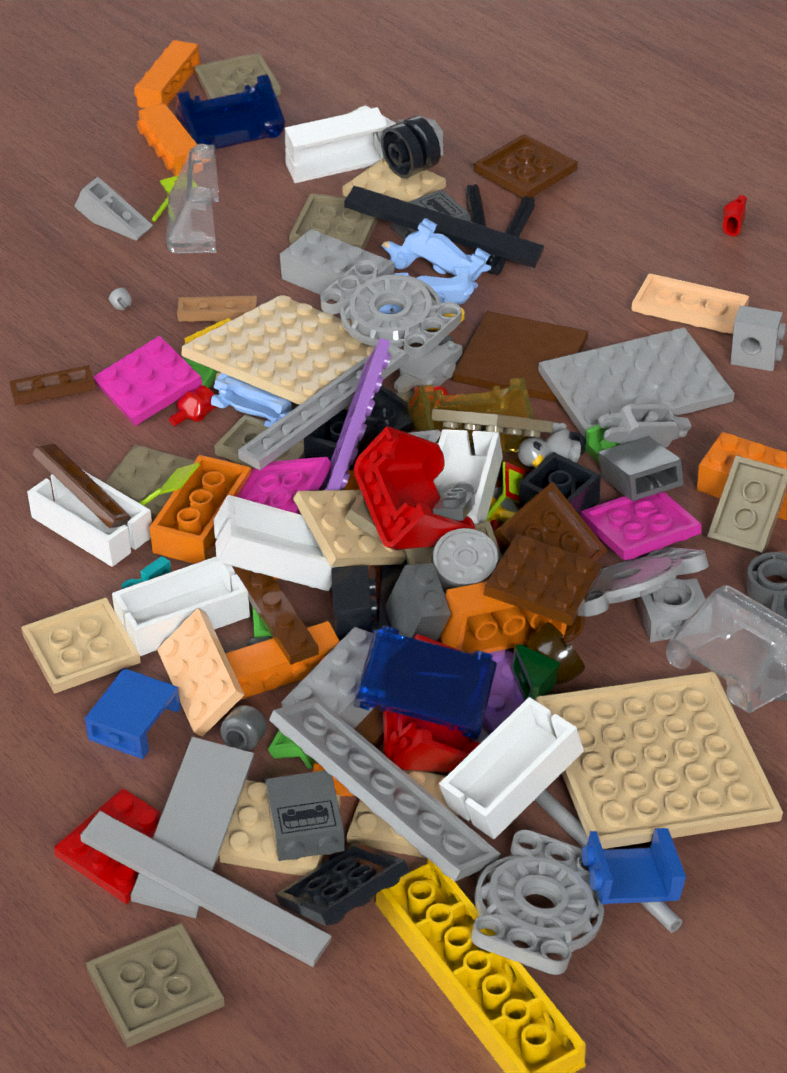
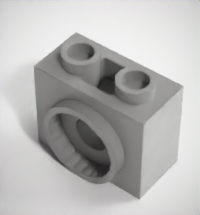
M740 305L734 321L731 364L774 371L776 361H782L784 346L780 345V340H784L786 324L782 323L783 312Z
M675 578L665 587L637 597V611L650 642L709 633L711 610L697 578L687 580Z

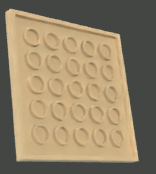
M280 295L183 345L182 356L301 405L370 355L374 346L359 342L349 335L343 327L341 319L333 316V314H327L312 308L309 304H301L291 300L288 296ZM347 320L350 326H352V322Z
M715 671L535 697V701L549 709L552 716L557 714L577 727L584 752L562 772V776L587 838H589L590 831H597L603 849L652 842L656 828H668L671 837L677 838L778 822L782 819L783 811Z

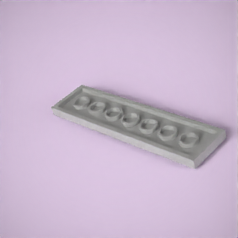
M317 697L273 710L269 721L279 728L283 735L294 741L302 748L305 754L311 756L324 767L328 774L334 776L347 787L351 794L357 796L370 807L374 814L380 816L393 827L397 834L403 836L415 846L418 852L438 866L444 875L457 881L485 869L498 860L500 853Z

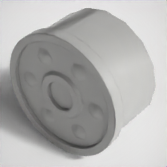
M461 528L450 531L439 539L434 548L433 563L443 592L446 594L447 589L487 582L498 564V552L494 542L486 534L475 529Z

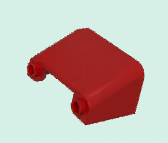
M386 426L359 455L354 465L356 480L383 545L394 550L435 547L439 539L450 531L461 528L476 530L469 516H466L464 520H452L433 513V508L441 499L434 480L443 471L445 466V459L440 445Z
M418 634L389 659L383 672L384 755L401 770L451 773L481 744L475 741L469 743L467 696L474 689H477L482 682L481 658Z

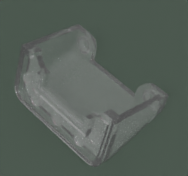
M198 144L190 150L170 191L166 246L172 253L216 252L217 250L212 206L213 198L214 202L219 201L215 145Z
M724 585L710 594L668 642L666 657L671 665L680 669L689 667L691 658L722 676L727 681L726 693L730 702L751 713L787 693V619L731 586Z

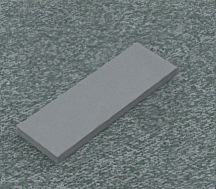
M192 737L153 840L213 872L253 763L254 753ZM139 873L131 894V901L192 918H197L201 907Z

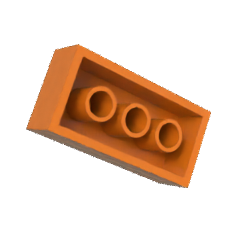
M722 432L699 464L697 491L721 498L736 455L787 469V452ZM787 492L778 515V518L786 521Z
M199 455L194 463L200 464L181 489L173 492L149 527L153 553L193 564L205 561L204 551L212 545L216 547L215 542L217 539H215L214 518L227 495L237 497L252 471L251 467Z
M487 582L447 589L445 598L451 616L439 636L445 645L474 656L515 648V645L521 644L524 646L527 645L531 635L547 622L552 623L565 635L567 624L483 595Z

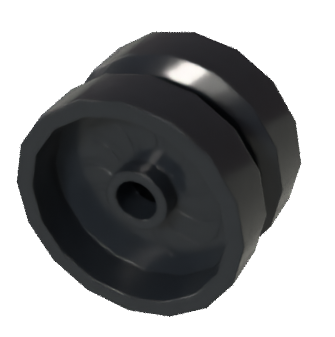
M414 115L405 119L400 124L396 123L387 127L382 132L381 148L383 156L391 170L400 178H410L421 172V170L425 171L439 163L441 147L433 127L423 117Z

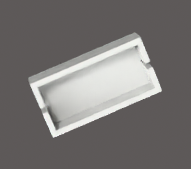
M378 107L286 127V166L294 183L373 166L384 158L381 148V135L383 130L387 128V124Z
M442 429L438 444L444 455L445 466L443 471L434 480L438 493L442 497L445 492L453 489L460 482L471 484L475 490V505L467 516L472 519L474 525L486 522L503 458L499 432L473 431L472 436L476 456H472L468 431Z
M87 472L85 473L131 516L127 525L108 528L53 474L50 475L51 482L46 478L27 491L33 519L112 567L131 553V548L136 550L151 538L149 528L152 524L151 510Z
M227 495L214 518L215 539H217L215 542L217 562L307 585L312 588L330 590L332 586L331 566L302 515Z
M216 557L112 593L114 611L140 656L156 651L197 608L207 613L214 630L250 617L246 587L238 575L235 574L232 566L217 562Z
M529 697L439 783L447 807L465 820L469 821L471 819L475 827L495 839L584 752L577 727L557 714L552 716L549 709Z

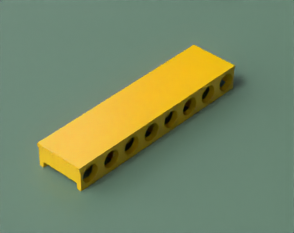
M428 859V864L402 876L399 883L395 886L376 893L375 903L505 1073H575L586 1067L585 1042L522 964L481 949L472 942L471 933L474 921L480 915L476 907L455 881L444 875L441 869ZM480 929L481 933L485 935H496V933L490 929Z

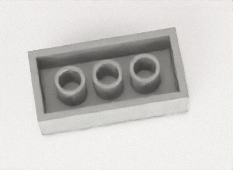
M313 229L307 231L280 253L282 279L319 295L359 261H374L378 266V276L394 274V262ZM371 271L360 272V274L368 275L372 273ZM346 285V286H344L343 288H345V289H353V288H355L356 286H354V285Z
M354 627L281 702L282 707L317 697L355 729L383 699L384 668L389 659L405 645Z

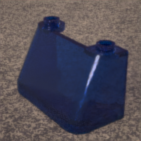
M268 74L257 76V84L251 88L249 85H245L244 92L201 101L199 95L192 99L189 91L177 94L176 117L200 147L202 154L209 153L215 149L264 138L272 139L281 135L285 127V119Z
M382 626L381 630H375L355 695L354 707L369 711L370 707L376 708L377 705H380V712L390 711L446 726L448 730L454 731L455 726H458V730L463 732L462 736L478 740L497 668V662L492 660L493 655L482 651H474V654L409 638L399 635L400 631L398 629L388 626Z

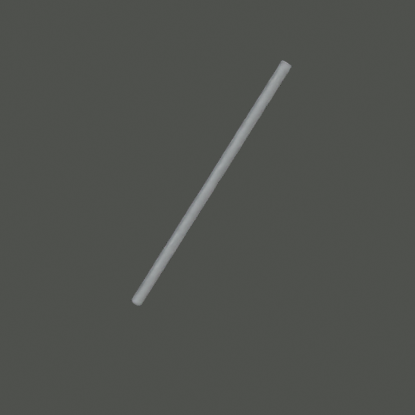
M468 715L469 738L472 741L482 743L489 734ZM545 789L534 801L580 846L587 845L588 838L582 823ZM663 901L640 902L670 933L677 931L682 925V919Z

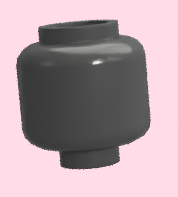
M241 705L235 707L222 722L220 729L221 737L229 747L250 751L264 737L267 723L263 714L258 709L250 705Z

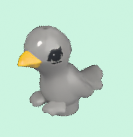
M553 423L552 433H550L549 438L545 441L536 437L525 439L519 445L517 456L522 464L534 468L553 452L577 462L581 453V445L579 441L569 438L570 432L566 429L567 425L565 423Z

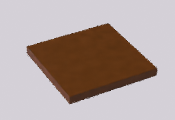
M486 311L453 372V381L557 402L558 399L538 371L539 362L580 353L588 339V331Z

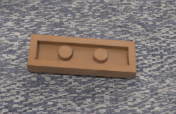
M257 296L179 297L177 309L178 322H219L227 318L234 320L244 313L257 308Z

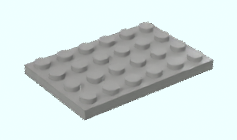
M685 327L539 362L538 367L539 373L585 439L587 429L598 425V418L608 413H619L623 407L629 404H668L673 415L678 416L733 402L735 395Z

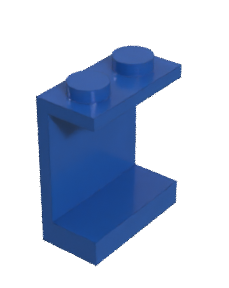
M124 668L85 717L88 740L143 759L149 752L147 732L165 709L177 713L181 709L178 687Z
M668 828L655 829L650 848L603 850L597 831H590L588 843L582 848V861L584 866L589 867L590 885L592 890L597 891L600 904L680 901L686 875Z

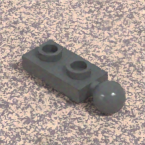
M467 482L456 484L453 489H449L448 492L444 493L433 508V513L452 520H464L475 505V490L473 486Z

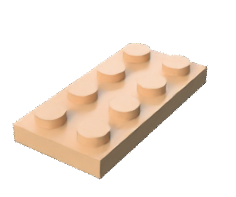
M649 273L632 302V311L664 318L669 321L690 324L695 327L712 329L721 333L733 334L734 321L739 306H748L749 296Z
M197 608L157 650L172 684L178 687L180 703L193 732L203 737L244 696V692L207 613Z

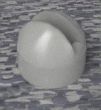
M117 288L110 294L109 301L115 309L124 311L126 310L125 307L131 306L132 298L127 289Z

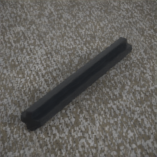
M469 184L466 187V197L471 222L487 227L479 186L476 184L471 186ZM490 254L488 260L486 261L487 264L491 260L493 256L492 254Z
M524 196L505 233L516 237L520 236L535 207V199L533 197ZM493 255L488 263L491 266V270L488 271L489 274L499 275L507 259Z

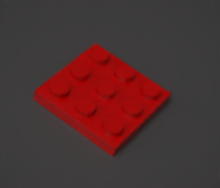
M123 788L55 845L54 853L56 857L127 904L131 901V894L139 872L81 841L82 832L99 811L153 839L162 813Z

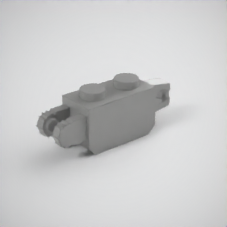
M449 340L443 345H436L424 357H408V362L399 368L400 377L394 384L395 389L398 391L396 395L410 404V402H413L414 387L440 386L447 379H450L456 369L455 363L462 355V346Z
M629 404L623 407L619 413H608L598 418L599 426L608 429L604 432L605 440L607 442H618L619 445L649 436L663 447H668L672 440L685 437L688 430L692 427L688 418L674 416L668 404Z

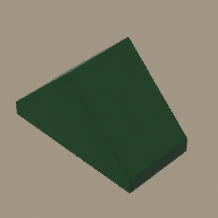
M520 644L515 645L510 669L524 701L529 697L535 700V697L548 695L555 687L560 663Z

